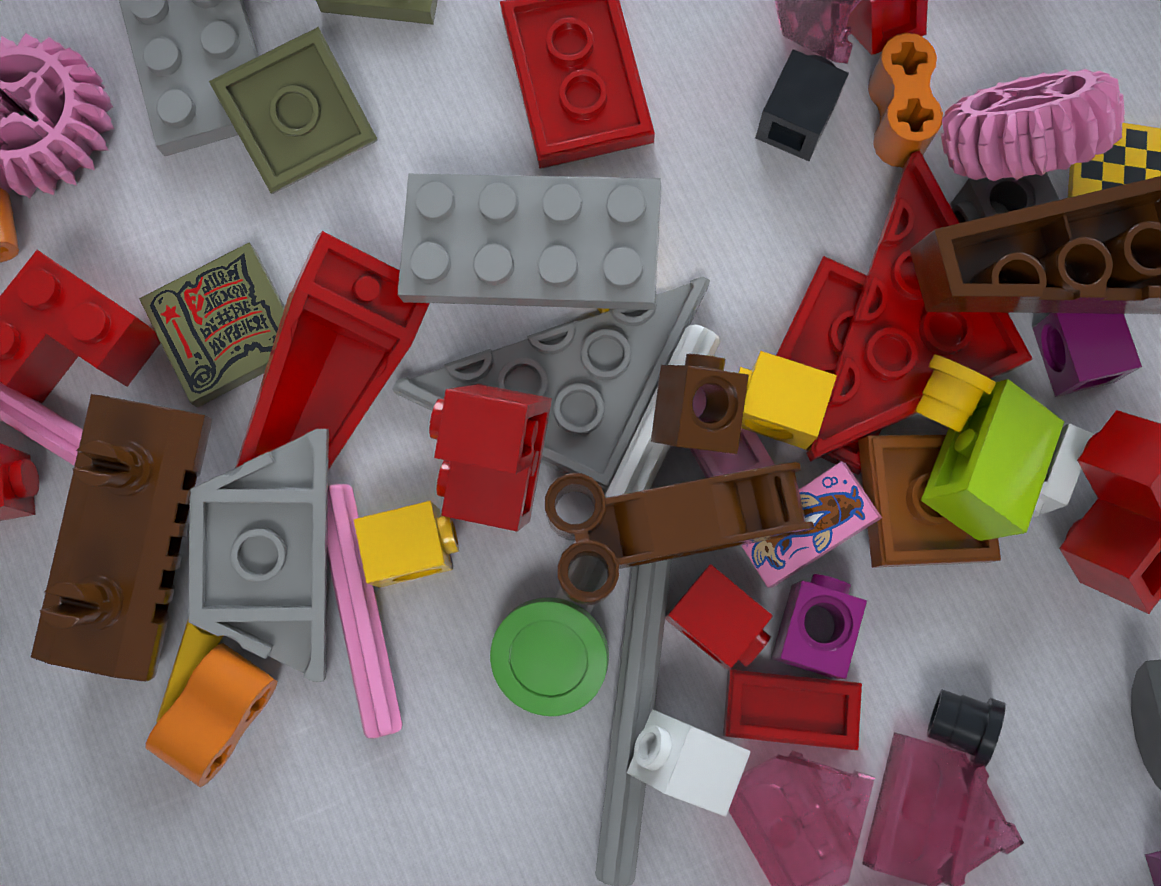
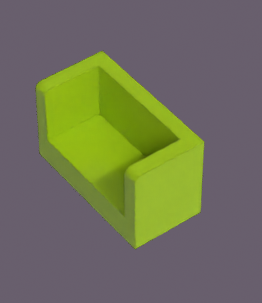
M1009 379L996 382L990 395L983 393L961 433L951 428L948 429L921 501L974 539L980 541L1027 533L1064 421Z

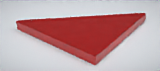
M920 150L912 153L904 165L833 373L837 377L818 437L808 447L806 452L810 462L917 414L915 410L923 396L922 392L934 371L928 367L934 355L954 361L990 379L1019 368L1033 359L1008 313L926 312L910 249L934 229L959 224Z

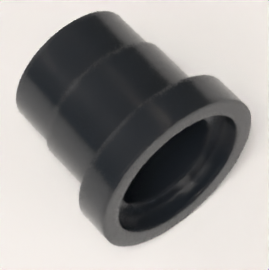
M941 689L932 711L927 737L945 743L948 747L970 754V761L972 763L986 767L991 760L1000 736L1006 704L994 698H990L985 703L965 695L960 696Z

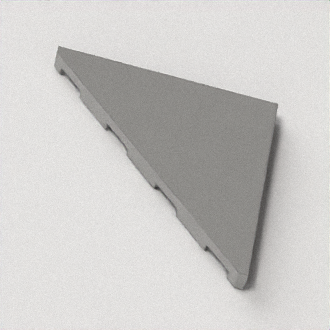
M699 277L691 280L689 284L657 294L655 310L609 309L607 312L575 323L573 320L529 335L527 339L493 351L488 349L444 364L445 367L411 379L406 377L397 380L392 389L395 394L431 411L438 399H444L446 389L475 384L552 398L541 463L564 474L582 473L592 477L601 486L603 492L606 493L658 387L661 365L669 364L685 328L691 324L703 300L710 280L705 277Z

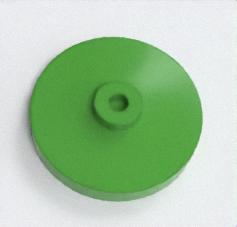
M544 597L532 599L519 605L505 617L493 637L490 662L493 676L499 688L515 705L536 715L561 716L581 709L596 696L608 670L609 649L602 628L589 612L571 601Z

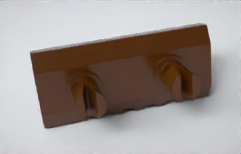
M91 394L79 448L76 450L78 453L75 466L72 468L73 475L47 588L44 591L45 596L42 609L40 610L41 614L31 658L51 665L113 678L144 682L155 678L169 619L168 606L173 601L175 586L173 585L175 570L180 568L183 556L179 553L182 537L187 536L189 523L186 520L190 508V489L195 487L197 477L201 474L212 424L211 417L157 405Z

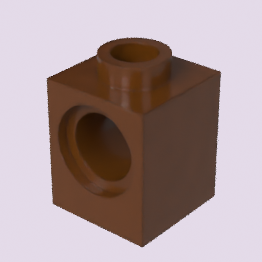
M686 354L685 365H661L651 442L683 448L738 454L749 375L724 371L726 359L708 355ZM701 387L706 396V406L703 413L697 417L693 410V398L696 391Z

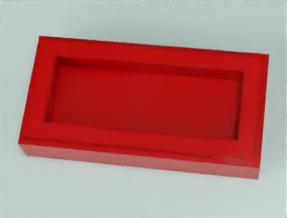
M729 669L723 736L858 751L862 683Z

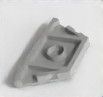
M315 429L294 441L262 454L233 470L190 489L188 622L216 636L225 635L239 642L243 649L264 659L269 656L304 673L303 677L313 682H324L326 678L329 429Z

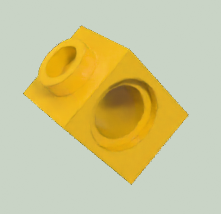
M760 351L752 370L740 367L738 372L749 375L741 428L806 450L818 437L837 375Z
M431 500L353 519L367 584L381 588L453 570L450 554L459 552L455 525L452 518L441 516L440 509Z

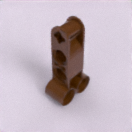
M800 463L772 465L605 498L601 486L592 477L582 473H569L557 478L549 486L546 493L545 513L550 528L558 536L567 540H574V544L570 545L562 553L558 563V581L563 593L571 601L578 604L594 605L604 601L613 592L619 578V569L782 538L815 529L813 522H806L795 473L801 471ZM570 492H580L587 495L594 505L593 515L581 524H570L563 521L556 512V505L563 495ZM593 556L605 565L607 581L600 589L593 592H584L577 589L570 582L568 571L571 564L577 558Z

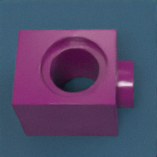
M1050 313L1032 328L1055 397L1115 383L1142 367L1124 314Z
M813 574L811 582L801 580L791 585L771 659L832 679H846L867 600L849 595L851 588L849 583L819 574ZM812 606L826 609L834 620V632L825 643L813 640L806 632L804 619L807 611Z

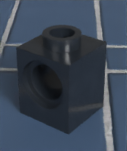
M792 49L763 109L755 139L810 161L838 102L849 72L837 68L825 57L806 55Z

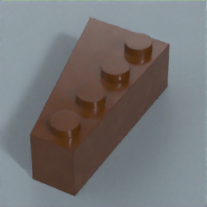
M1161 176L934 229L910 249L926 312L1161 314Z

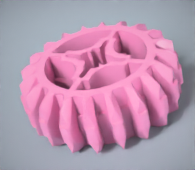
M25 33L18 45L1 36L0 188L8 193L14 190L17 194L28 198L32 197L37 187L43 193L54 195L57 181L60 179L66 183L76 185L74 172L81 166L95 170L93 160L89 156L93 151L108 150L106 141L100 134L114 129L111 118L106 113L113 106L110 102V97L103 90L105 87L102 84L101 77L92 67H88V63L78 52L73 51L70 47L65 49L59 42L54 41L50 37L40 42L37 38H33ZM20 111H23L25 114L21 116L18 113ZM29 117H35L38 121L34 122Z
M1065 69L1057 73L1045 74L1043 72L1026 78L1020 76L1017 80L997 83L994 87L979 89L974 95L962 97L956 104H953L945 111V116L942 118L944 133H941L943 152L948 156L949 167L953 168L955 174L967 176L974 180L987 177L989 180L997 181L1010 177L1018 180L1023 176L1035 174L1043 176L1045 172L1057 169L1067 170L1072 164L1089 162L1095 155L1104 154L1110 150L1113 144L1122 138V123L1125 121L1124 98L1123 94H1120L1118 79L1102 71L1092 72L1082 69L1070 72Z

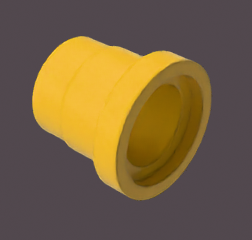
M934 355L928 366L934 371L922 392L923 396L915 412L961 433L983 393L990 395L996 382L961 364Z

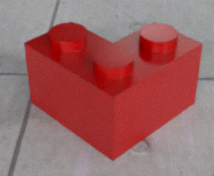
M39 250L34 252L0 295V382L40 403L45 401L78 357H81L96 369L128 387L161 344L156 332L147 324Z
M482 384L445 390L444 399H438L433 407L429 426L430 438L437 440L434 458L444 460L439 470L436 488L437 495L444 497L441 516L516 532L530 522L552 398Z
M1116 410L1103 428L1088 440L1083 453L1077 459L1098 499L1083 518L1073 523L1059 549L1080 583L1150 614L1161 599V423Z

